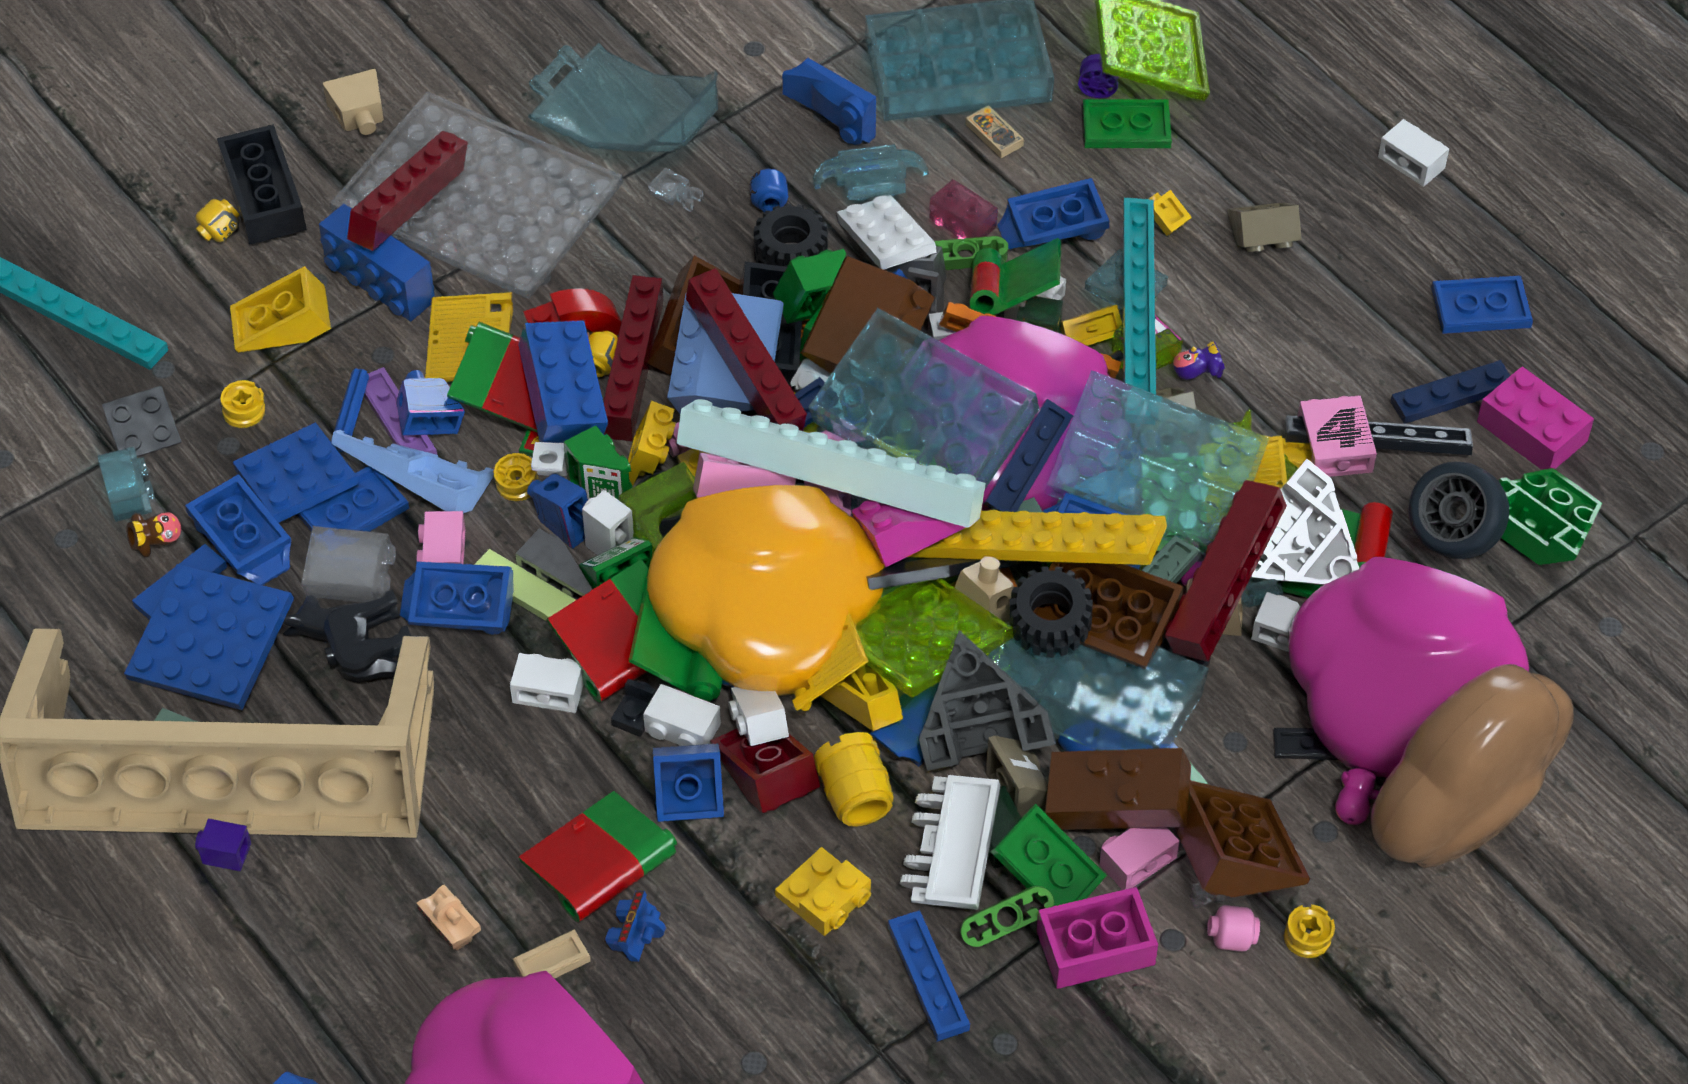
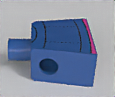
M414 370L407 374L406 379L402 381L396 402L402 435L458 434L465 410L459 401L447 397L450 387L444 379L425 378L420 370Z
M552 474L544 481L538 479L532 481L528 486L527 493L534 500L538 519L570 548H575L585 540L582 508L588 501L586 490L558 474Z

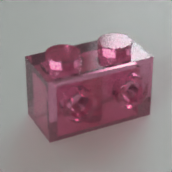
M954 179L930 198L929 218L936 225L942 226L953 233L958 239L986 237L997 228L998 208Z

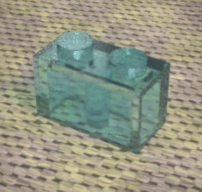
M134 446L97 456L115 522L129 519L134 513H140L141 515L151 513L152 509L149 500L155 499L151 482H144L143 476L148 475L144 457L137 458Z

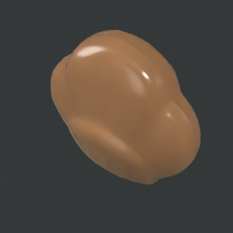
M1514 664L1493 667L1465 683L1422 722L1407 743L1400 762L1381 787L1371 812L1372 833L1376 843L1392 859L1400 862L1417 863L1423 868H1429L1462 857L1497 836L1536 797L1543 785L1547 768L1564 746L1574 718L1573 704L1568 694L1548 677L1530 673Z

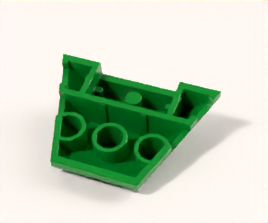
M1554 468L1525 473L1521 479L1509 480L1507 477L1500 478L1499 483L1503 487L1509 503L1508 524L1501 538L1538 565L1575 560L1599 512L1602 502Z

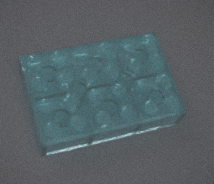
M996 0L865 15V41L884 121L981 110L988 105L991 108L1053 101L1054 74L1034 0Z
M879 308L874 312L808 406L814 423L845 440L855 442L857 447L867 450L871 448L881 449L888 456L895 458L909 457L916 460L917 464L924 466H941L946 469V472L955 475L969 474L974 476L977 481L986 483L985 489L1040 410L1036 393Z
M1091 370L1044 493L1060 500L1064 498L1065 493H1069L1128 515L1151 514L1154 516H1165L1167 528L1162 539L1170 541L1174 535H1177L1199 549L1201 554L1206 556L1207 547L1214 541L1222 518L1227 516L1235 493L1240 490L1245 480L1254 481L1269 438Z
M1010 626L988 655L989 658L1048 711L1054 733L1094 750L1170 748L1202 697L1209 668L1166 651L1163 648L1157 650L1147 669L1140 668L1081 644L1075 651L1069 648L1068 655L1060 656L1058 652L1054 653V658L1046 657L1047 653L1041 652L1040 656L1033 654V648L1030 647L1028 650H1025L1021 647V640H1015Z

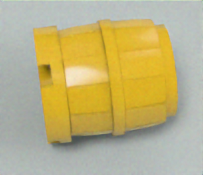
M854 732L839 736L841 742L833 746L830 745L829 741L826 742L815 752L814 761L818 775L822 777L826 797L831 803L837 818L848 826L857 827L876 822L884 817L893 806L894 796L887 769L883 766L879 757L880 751L876 741H873L872 735L864 732Z

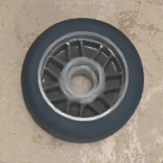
M1447 462L1433 467L1417 481L1409 499L1408 513L1414 533L1427 548L1449 558L1467 559L1487 552L1501 539L1508 524L1509 503L1503 487L1489 472L1467 462ZM1466 504L1467 512L1462 519L1458 520L1456 518V509L1460 505Z

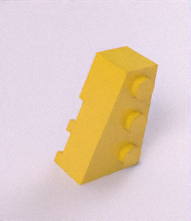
M858 634L869 662L820 696L872 731L902 720L903 715L896 687L860 634Z

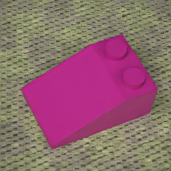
M867 500L859 507L851 510L854 519L866 533L885 567L966 528L873 500Z

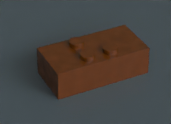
M1182 748L1051 752L1045 813L1061 830L1186 827L1191 764Z

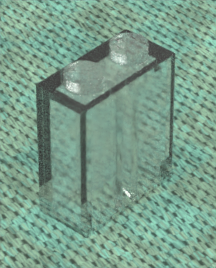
M313 526L301 583L306 597L311 595L315 598L353 602H368L382 597L390 589V575H387L389 564L393 565L395 562L396 547L392 545L389 535L386 533Z

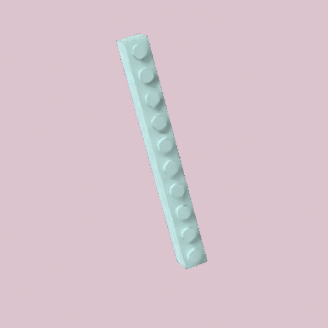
M697 399L681 408L676 443L678 445L969 528L980 519L986 483L977 481L972 475H955L946 472V469L941 466L917 464L916 460L909 457L895 458L886 455L887 453L881 449L871 448L867 450L857 447L855 442L849 440L835 441L828 439V436L821 432L807 433L800 431L793 424L779 425L770 422V419L764 416L755 415L751 417L741 414V411L736 408L712 406V402L708 400Z

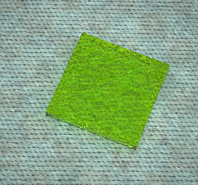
M1095 0L1104 73L1202 101L1207 99L1210 90L1199 12L1159 0Z
M943 579L902 585L881 597L870 609L867 617L859 621L856 626L869 661L866 665L911 698L940 682L959 630L985 654L1014 638L1011 626Z

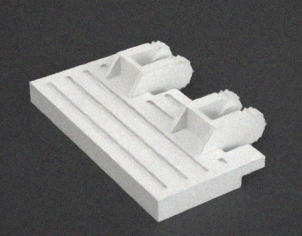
M948 775V777L934 776L932 791L944 793V795L921 793L916 796L915 803L925 808L941 809V814L917 812L912 817V823L925 827L920 852L933 855V857L906 855V858H904L903 865L907 868L930 871L929 876L902 875L900 884L903 887L913 889L912 903L978 910L1001 786L999 780Z

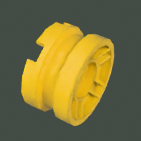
M239 380L226 386L221 393L222 414L225 421L237 428H248L261 421L265 414L264 393L262 389L257 388L254 382Z
M512 453L500 458L495 464L493 470L497 491L502 497L511 501H522L531 497L527 493L528 486L532 481L539 480L537 471L531 469V457L521 453Z
M1311 904V907H1303L1301 905L1295 908L1289 915L1284 931L1286 946L1291 952L1304 958H1315L1324 954L1330 947L1334 935V919L1331 920L1328 916V911L1317 905ZM1306 928H1310L1313 931L1309 934L1306 932Z

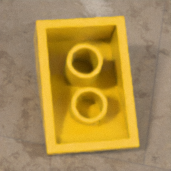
M305 266L230 306L234 345L237 352L304 343L331 329L325 285Z

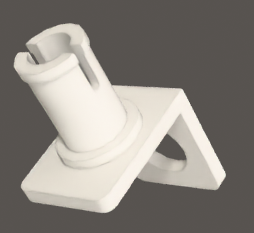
M535 442L531 469L537 471L538 475L550 476L558 474L560 476H567L564 443Z

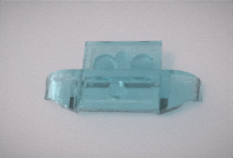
M895 144L838 151L837 157L824 161L816 169L813 175V185L815 189H820L825 179L835 177L837 186H844L848 200L862 201L870 197L889 195L893 197L897 194L906 193L904 178H906L907 167H917L921 169L923 175H929L925 161L920 155L910 150L896 149Z

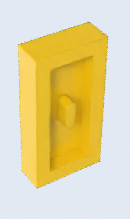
M1110 305L1058 322L1063 335L1087 346L1123 334V329H1121L1123 324L1117 305Z

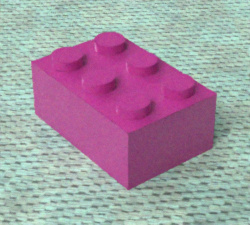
M1522 366L1482 399L1477 423L1535 466L1544 470L1549 468L1556 469L1588 441L1594 418Z
M1137 887L1038 910L1036 931L1057 989L1154 966L1156 963L1158 942Z

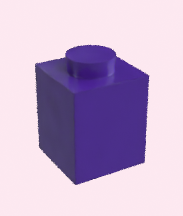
M209 818L204 830L198 832L195 842V848L199 851L202 864L236 871L242 870L251 846L247 826Z

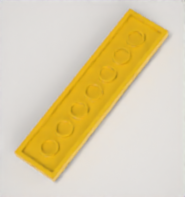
M998 510L981 511L980 519L969 528H964L908 557L981 560L989 556L998 560L1151 565L1167 528L1165 516H1154L1151 514L1121 515L1119 513L1090 514L1087 512L1059 513L1056 511L1048 513L1028 511L1006 512Z

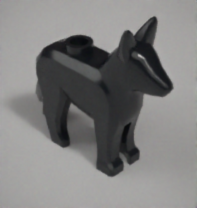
M393 590L386 591L384 596L376 600L343 604L332 608H321L318 600L314 596L308 595L296 614L286 616L283 622L291 626L284 631L283 635L285 636L303 634L327 641L329 647L325 648L324 651L329 666L336 665L344 679L357 683L376 678L394 679L398 661L393 660V658L400 653L403 637L411 636L406 625L401 627L399 633L391 638L369 639V629L381 623L400 618L396 606L398 603Z

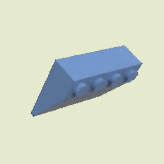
M732 293L775 362L783 302ZM685 294L668 400L680 414L681 408L697 399L708 400L712 402V406L719 408L731 407L740 411L754 410L686 300Z

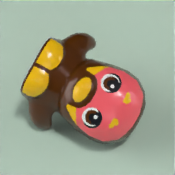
M169 512L156 514L146 520L142 518L140 513H134L131 521L126 526L128 542L133 550H139L143 557H149L151 555V545H168L179 539L181 534L180 521L174 514Z

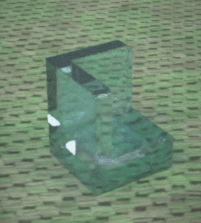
M1250 578L1241 596L1246 607L1262 604L1267 592L1283 596L1282 581Z

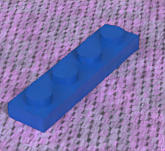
M920 910L888 920V929L936 1040L940 1041L970 1031L969 1020Z

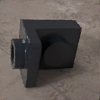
M628 679L625 683V695L611 717V726L641 737L645 731L643 713L657 690L646 682Z

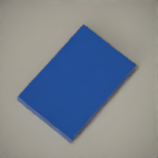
M1521 276L1432 282L1431 289L1442 334L1532 327L1533 319Z
M367 466L355 473L358 485L318 503L297 515L328 553L332 554L409 509V502L387 476Z

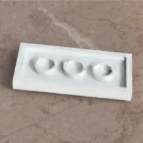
M891 195L878 196L873 201L864 204H853L837 212L840 225L880 269H887L937 253L935 242Z

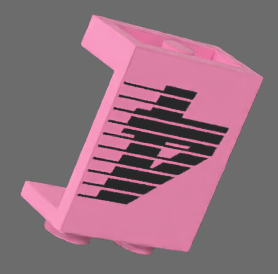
M1341 396L1339 398L1311 399L1300 402L1298 416H1302L1312 451L1311 463L1329 477L1373 473L1377 453L1361 396Z

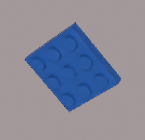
M316 422L233 461L237 474L241 476L278 523L359 484L357 475L334 445L331 444V441Z

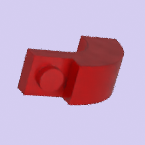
M589 289L557 291L550 294L551 302L523 311L527 323L584 321L586 329L591 332L610 331L615 335H619L622 323L613 302L604 294Z

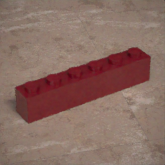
M442 130L351 209L347 240L374 251L464 170L468 141Z
M714 268L690 278L686 300L757 415L770 419V422L779 425H796L800 431H803L807 416L806 411L718 270Z
M632 275L603 401L608 420L604 435L608 434L614 440L633 441L650 365L647 361L656 338L664 302L662 278Z
M1245 480L1240 490L1235 493L1227 516L1222 518L1214 541L1208 545L1206 556L1200 568H1197L1194 572L1193 582L1189 590L1182 596L1174 619L1166 627L1165 636L1173 653L1209 661L1287 507L1280 487Z

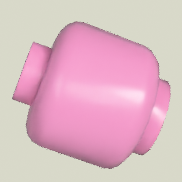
M1223 905L1218 908L1215 916L1210 915L1207 933L1208 936H1213L1214 944L1218 949L1245 952L1250 949L1252 944L1255 945L1258 942L1260 921L1258 917H1254V913L1250 908Z

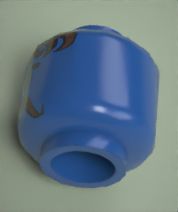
M762 169L751 177L749 184L752 204L757 209L764 212L767 210L773 211V207L779 205L781 208L787 203L789 197L786 177L782 172L776 169Z

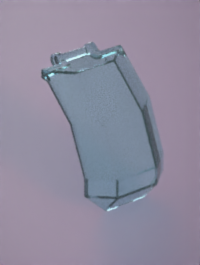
M600 43L595 45L582 59L570 46L563 45L557 52L558 56L540 75H535L529 81L531 89L542 95L544 99L528 117L572 140L595 149L675 152L686 146L718 110V73L716 70L704 77L654 74L609 53ZM565 64L571 66L572 70L555 88L548 83Z

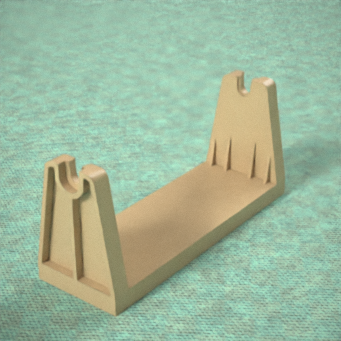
M37 628L33 630L0 716V764L16 829L198 833L200 830H204L209 818L245 825L249 834L417 838L434 696L433 671H428L431 648L429 637H403L389 703L378 726L64 719L70 687V670L68 661L60 659L64 644L61 630Z

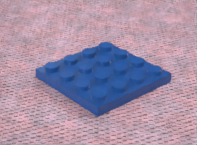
M177 564L124 675L131 681L243 710L294 597L291 592Z

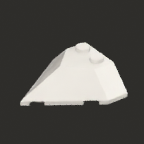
M1306 459L1280 489L1287 507L1251 578L1325 585L1359 569L1356 560L1358 558L1343 512L1340 510L1334 492L1333 481Z

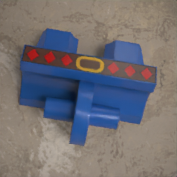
M635 891L633 899L619 900L616 916L620 922L624 923L623 927L610 928L605 938L611 950L624 952L629 961L639 962L644 945L650 944L652 937H662L666 930L665 924L659 920L661 913L647 901L645 891Z

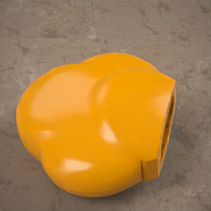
M799 485L757 486L715 493L687 502L681 513L680 520L664 536L654 551L648 570L647 590L654 612L665 630L684 646L699 652L724 681L741 689L776 691L778 696L792 695L801 688H806L807 690L810 688L807 679L814 676L822 665L831 658L832 651L836 649V643L841 639L842 630L848 629V627H843L848 612L851 614L857 632L871 619L879 606L884 588L869 589L866 577L878 573L884 568V565L860 524L852 516L833 504L820 488Z

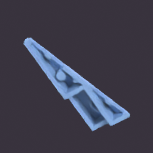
M342 430L333 432L331 444L444 511H463V513L472 511L494 476V469L486 467L485 470L475 471L467 469V462L460 460L457 464L438 458L436 454L393 443L385 448L374 445L373 438L364 437L362 441L344 434Z

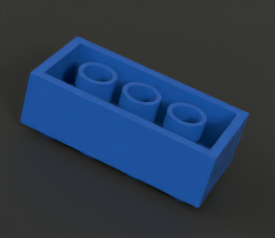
M346 204L341 205L319 223L320 241L323 245L325 264L332 271H338L345 276L352 285L359 286L367 291L372 299L380 300L387 305L395 315H401L411 322L431 305L432 297H435L430 261L393 236H389L374 251L347 240L350 211L352 208Z
M585 322L524 323L518 346L539 441L564 443L563 441L595 425L604 435L608 420Z

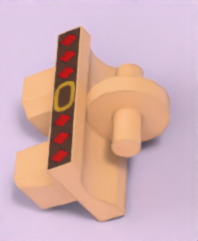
M444 884L434 894L416 903L418 910L453 950H459L472 941V936L481 931L479 923Z

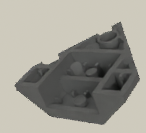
M959 630L919 738L927 771L958 765L962 757L987 752L988 738L994 735L1020 741L1023 751L1055 745L1056 741L1048 711Z

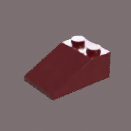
M737 728L710 740L711 744L719 743L720 760L747 800L761 813L773 811L779 808L780 805L795 798L803 797L810 791L820 787L813 753L790 734L786 738L750 746L746 736H740Z

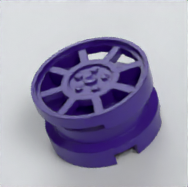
M1093 54L1084 58L1080 65V76L1078 79L1080 90L1092 98L1112 96L1118 89L1120 74L1118 62L1105 54Z

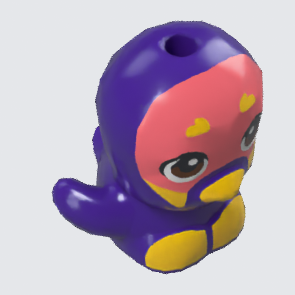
M1215 341L1210 342L1204 349L1193 346L1189 350L1178 353L1173 360L1175 373L1184 380L1194 379L1205 372L1220 378L1225 369Z

